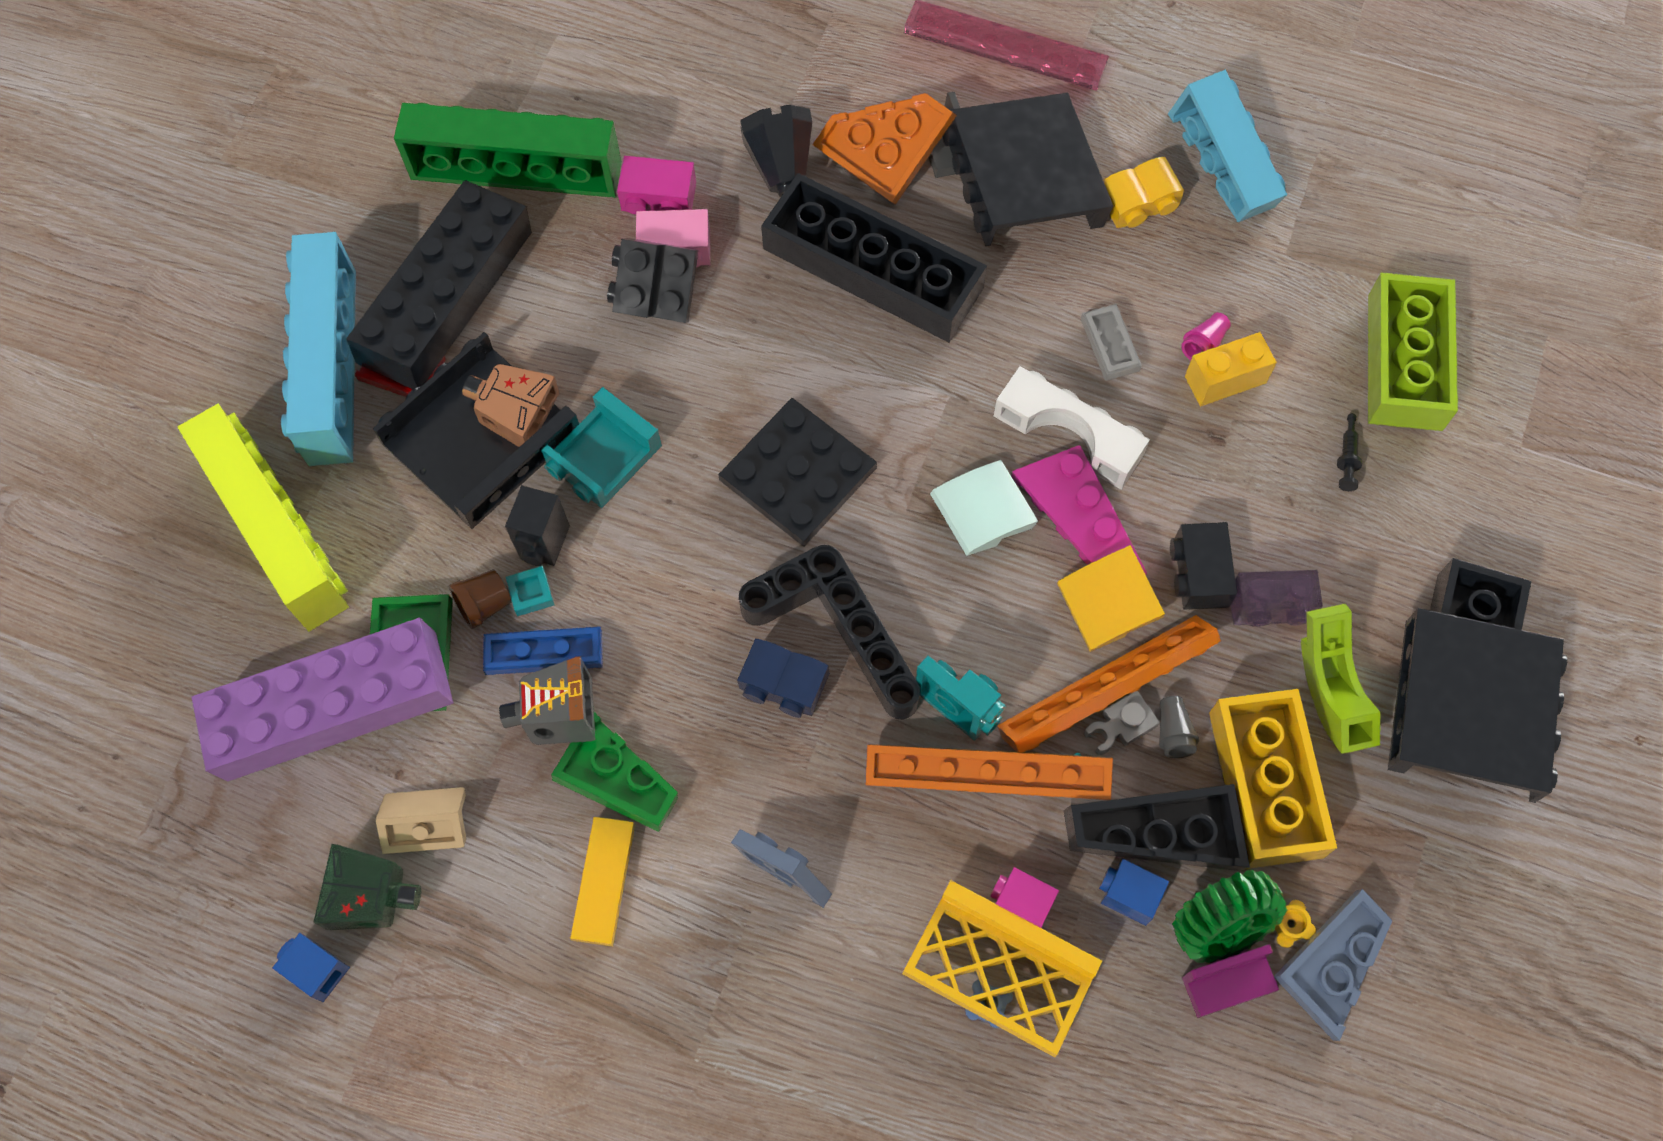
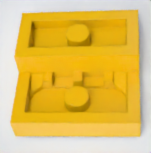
M1131 545L1092 562L1057 581V585L1090 652L1122 639L1127 633L1162 619L1165 615Z

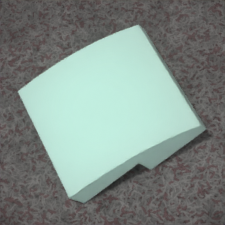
M1001 460L962 474L933 489L930 493L966 556L996 547L1003 538L1030 530L1038 522Z

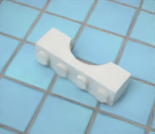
M1021 366L996 400L994 417L1023 434H1027L1031 430L1045 425H1058L1074 431L1083 439L1088 447L1090 465L1096 476L1121 490L1143 458L1150 441L1137 428L1121 424L1111 418L1105 410L1091 407L1079 400L1070 390L1060 389L1047 382L1040 373L1028 371Z

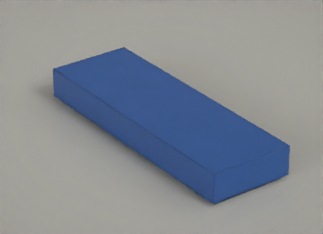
M601 627L484 634L483 671L485 675L536 672L578 656L582 658L587 669L603 668Z

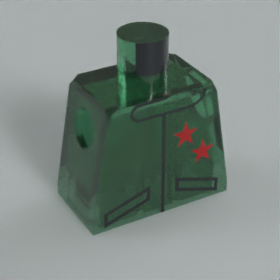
M331 844L313 923L325 930L391 927L396 908L417 910L421 899V886L402 883L403 869L395 862L338 844Z

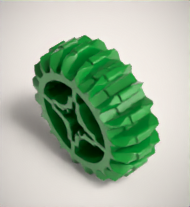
M1247 870L1243 874L1235 872L1226 879L1222 877L1219 882L1213 885L1208 884L1206 889L1195 893V897L1192 900L1186 901L1183 904V909L1176 913V918L1172 925L1177 942L1183 952L1186 951L1189 958L1194 959L1196 963H1213L1217 959L1224 960L1228 956L1238 955L1245 949H1251L1253 944L1263 941L1264 936L1274 932L1275 926L1284 919L1283 916L1287 912V903L1282 897L1283 893L1277 883L1273 882L1270 876L1266 875L1263 871L1254 872V870Z

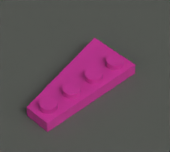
M1080 445L1012 471L1011 477L1019 487L1022 486L1032 497L1031 501L1039 511H1044L1056 525L1058 533L1065 540L1068 539L1078 550L1079 557L1086 565L1131 545L1145 575H1147L1144 565Z

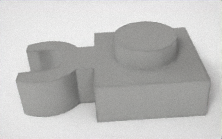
M1136 691L1105 709L1102 715L1107 722L1097 721L1091 723L1086 728L1084 736L1088 738L1094 733H1100L1104 736L1105 743L1100 744L1095 751L1097 755H1102L1111 749L1115 739L1119 738L1126 747L1158 727L1160 722L1140 693Z

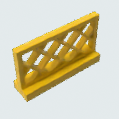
M950 880L902 974L1045 1053L1056 1057L1102 960ZM943 914L960 922L964 936L947 941L942 940L938 923ZM969 927L978 932L971 933ZM932 935H934L936 944L927 946ZM989 937L997 941L1002 956L980 962L974 940ZM967 943L974 964L952 970L946 948ZM1007 947L1015 952L1009 954ZM939 951L946 972L930 976L915 967L922 955ZM1023 957L1034 961L1040 977L1018 982L1011 961ZM1004 963L1012 985L990 991L983 969ZM1045 968L1049 969L1054 973L1047 974ZM976 971L984 993L968 997L959 992L955 977ZM1063 977L1079 986L1073 999L1057 1003L1049 981ZM948 979L950 986L941 981ZM1042 984L1050 1006L1029 1012L1021 989ZM1014 992L1022 1014L1007 1018L997 1012L993 997ZM986 1000L988 1007L979 1002ZM1069 1007L1063 1019L1060 1010ZM1053 1013L1058 1027V1032L1053 1042L1036 1034L1031 1018ZM1024 1021L1027 1028L1017 1024V1022Z

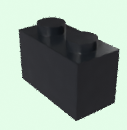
M521 485L505 528L521 560L534 566H541L542 563L555 566L570 524L558 495Z
M1228 523L1181 524L1175 538L1170 540L1171 560L1177 561L1179 574H1175L1174 589L1176 597H1182L1183 610L1229 608L1237 596V587Z

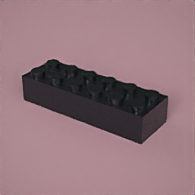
M797 173L761 225L764 250L950 343L984 289L987 265L800 173Z
M464 180L346 338L355 363L411 389L421 387L428 380L531 235L532 231L527 206Z

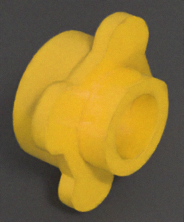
M1299 900L1289 902V905L1286 906L1287 912L1283 916L1284 919L1275 926L1277 933L1276 941L1281 947L1289 948L1293 945L1294 941L1302 938L1309 940L1316 933V928L1311 923V917L1306 911L1305 904ZM1288 920L1294 921L1295 926L1293 928L1288 926Z

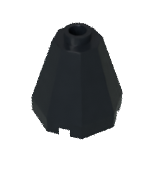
M784 105L780 106L781 113L773 115L771 108H766L740 120L744 146L769 191L778 193L779 197L783 195L797 173L806 176L812 131L810 108Z

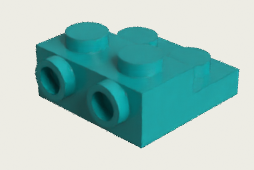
M927 655L917 666L916 681L920 688V696L972 740L975 741L982 732L988 736L1002 720L1003 717L1000 715L1006 707L1000 701L1001 694L997 692L999 690L997 685L986 675L980 674L978 676L970 669L959 681L956 679L957 674L951 666L942 660L936 662Z

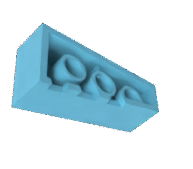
M1225 69L1188 84L1168 115L1173 123L1180 121L1186 131L1183 132L1182 137L1187 145L1192 146L1195 144L1200 151L1201 159L1199 163L1204 171L1209 174H1215L1217 177L1216 189L1237 222L1239 223L1275 208L1287 196L1285 182L1282 176L1276 172L1270 160L1269 149L1264 142H1261L1254 128L1255 124L1252 115L1245 110L1239 98V89L1236 83L1230 80Z

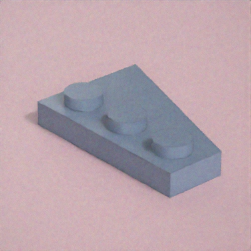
M1363 889L1356 890L1274 975V978L1333 1041H1340L1346 1028L1343 1025L1351 1006L1356 1005L1361 994L1359 988L1369 966H1373L1392 923V919Z

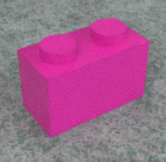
M624 156L617 189L621 211L636 215V211L692 210L697 183L694 162Z

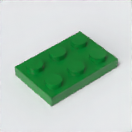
M449 594L372 598L370 634L420 617L436 632L448 679L453 599ZM447 706L433 711H446Z

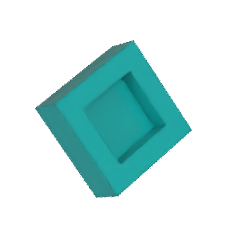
M543 566L505 577L517 617L555 606Z

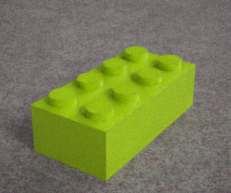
M1380 273L1368 295V424L1443 431L1458 411L1455 280Z

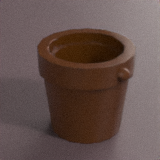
M494 569L463 581L458 580L448 586L457 608L471 629L482 625L483 621L512 603L506 586Z

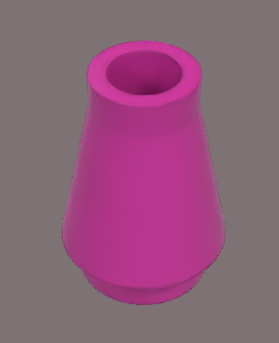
M1216 312L1209 319L1187 332L1183 337L1181 345L1184 355L1191 360L1195 354L1218 347L1225 333L1231 327L1228 317Z

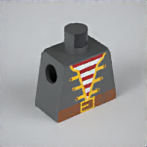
M580 656L523 676L519 681L520 701L502 704L499 707L503 727L509 728L521 725L533 744L542 745L596 740L592 677Z

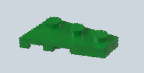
M594 712L596 740L571 742L551 774L552 781L659 832L678 800V792L645 760H641L626 746V742L617 733L614 734L603 724L601 718Z

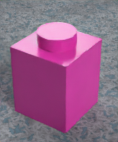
M1014 867L1009 878L1000 875L990 897L997 900L996 904L1041 928L1059 890Z

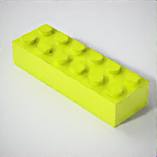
M218 403L177 426L283 603L307 631L310 632L348 609L349 606L342 596L348 592L346 586L330 566V561L320 545L315 542L311 535V530L301 515L295 510L293 501L275 478L276 474L261 455L258 445L248 430L244 428L234 412L227 415Z

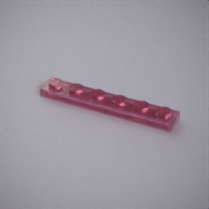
M915 0L904 29V34L1095 91L1099 87L1109 56L921 0Z

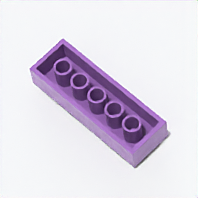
M420 617L191 696L205 771L227 782L453 704L436 632Z

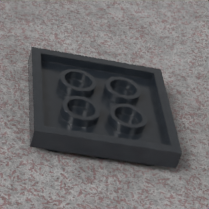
M791 398L728 463L718 476L719 481L805 547L877 469V462L794 398Z

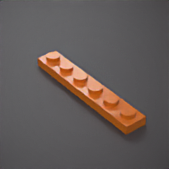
M1195 615L997 725L1000 735L1016 752L1024 753L1025 751L1032 750L1038 747L1041 742L1061 731L1070 729L1075 723L1089 715L1104 710L1114 701L1138 691L1146 683L1161 675L1170 673L1178 665L1193 657L1202 655L1207 649L1221 642L1218 630Z
M868 744L866 785L1111 800L1113 758Z

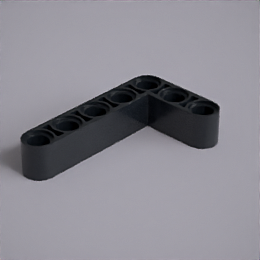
M830 545L816 546L748 581L741 587L738 599L742 617L747 623L756 626L767 624L819 597L889 716L904 720L915 714L920 696L918 682L842 555L835 547ZM822 563H829L834 566V569L831 572L821 573L816 570V567ZM789 580H795L801 585L791 591L784 589L782 584ZM841 594H847L854 600L849 604L841 605L836 603L834 598ZM753 598H762L767 601L760 608H752L747 605ZM858 626H867L873 632L867 637H859L852 631ZM885 658L892 663V666L886 670H878L871 663L875 659ZM901 690L908 692L912 699L902 704L895 702L891 695Z

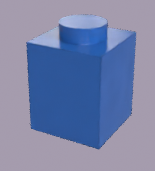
M1123 859L1116 869L1108 867L1099 887L1100 890L1105 892L1100 904L1146 926L1153 919L1169 881Z
M301 933L295 939L291 938L281 947L277 954L278 961L272 967V969L307 995L321 1002L326 1000L350 968L314 940Z

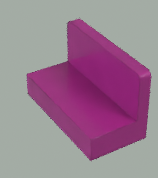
M1270 944L1191 970L1182 977L1197 1018L1279 990L1266 958L1273 953Z

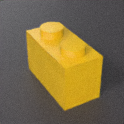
M1261 332L1193 355L1185 378L1201 407L1266 384L1277 361Z

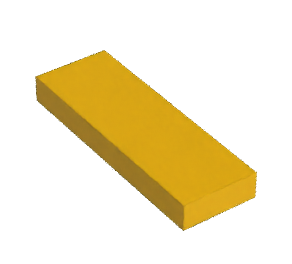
M593 817L570 937L572 941L613 947L634 835V822Z

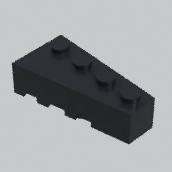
M1234 784L1070 805L1063 810L1070 851L1234 871L1250 867Z

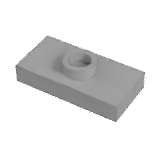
M1117 304L1082 313L1081 322L1105 381L1140 372L1141 362Z

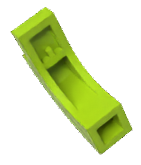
M1346 604L1308 611L1307 637L1301 638L1303 665L1308 688L1318 717L1327 735L1341 754L1380 746V711L1365 694L1354 666L1352 654V611Z

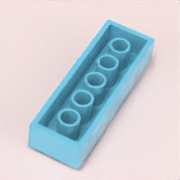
M336 232L292 235L291 250L286 252V262L291 277L290 282L285 284V294L290 304V311L284 317V326L289 337V345L284 347L283 359L288 370V379L282 383V393L287 403V412L282 414L281 417L282 432L285 437H289L295 452L300 453L308 466L352 463L354 446L355 360L346 338L355 327L356 270Z

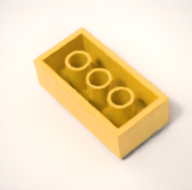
M1299 689L1218 699L1209 715L1225 785H1235L1250 865L1246 869L1324 859L1337 849V844Z

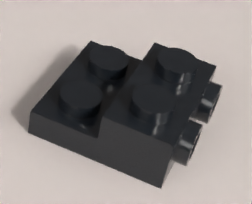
M633 238L621 239V245H615L612 253V266L618 267L616 282H610L607 292L608 303H613L612 312L644 318L654 317L683 323L689 322L699 250Z

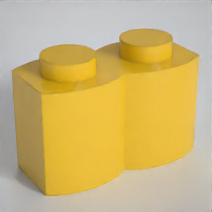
M1166 157L1148 160L1134 169L1117 172L1103 180L1113 204L1110 217L1116 228L1126 226L1133 228L1142 224L1147 219V216L1172 213L1178 208L1184 193V189Z

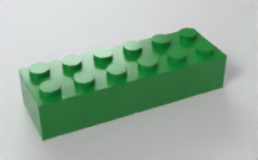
M402 103L394 134L395 143L411 180L462 184L464 180H467L478 186L616 198L622 160L612 120L577 118L567 115H542L532 112H507L497 109H472L462 106H437L427 103Z

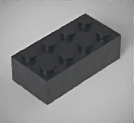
M1452 558L1437 575L1430 611L1522 630L1532 581Z

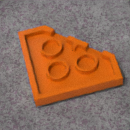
M923 93L912 96L911 99L889 101L868 106L864 110L834 114L830 117L812 145L896 205L957 115L928 94Z

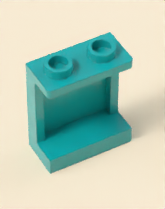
M604 387L593 396L596 407L554 450L548 445L542 449L546 461L545 469L556 480L562 481L564 478L572 484V490L581 500L586 503L592 500L600 508H603L662 447L658 429Z

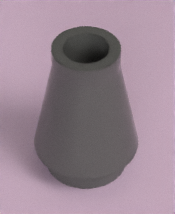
M1180 696L1163 698L1160 701L1159 747L1164 750L1165 756L1169 758H1185L1193 755L1197 751L1196 744L1199 742V737L1185 708L1184 699Z

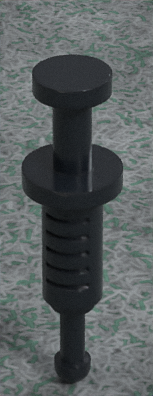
M1350 413L1347 416L1348 430L1343 434L1342 456L1337 459V467L1344 471V478L1339 480V488L1348 492L1358 488V480L1354 478V472L1362 468V459L1358 456L1359 434L1355 431L1357 416L1354 413Z

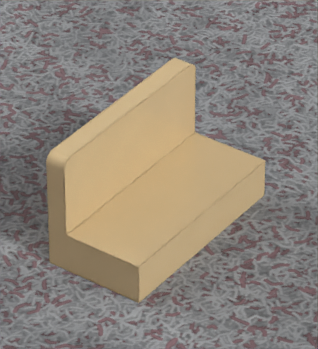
M465 788L385 794L376 816L382 854L464 847L467 839L462 816V808L466 797Z

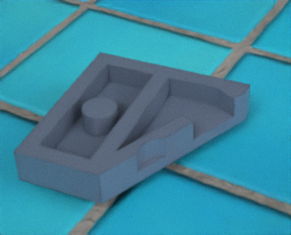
M740 829L731 843L747 860L770 873L787 886L792 888L795 885L801 888L812 899V902L824 908L832 893L806 867L809 861L802 854L789 847L785 852L777 849L778 844L761 832H757L754 837Z

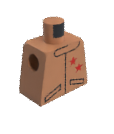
M499 364L494 367L487 381L470 375L464 383L462 393L463 396L476 400L473 409L478 421L482 425L520 447L542 427L559 395V390L555 377L552 375Z

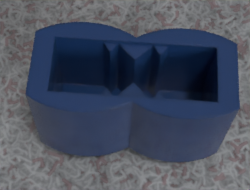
M755 638L737 683L739 689L744 691L742 695L745 698L759 704H764L765 700L780 704L779 709L782 712L801 718L802 714L813 715L830 672L829 666L819 660L791 652L774 643Z

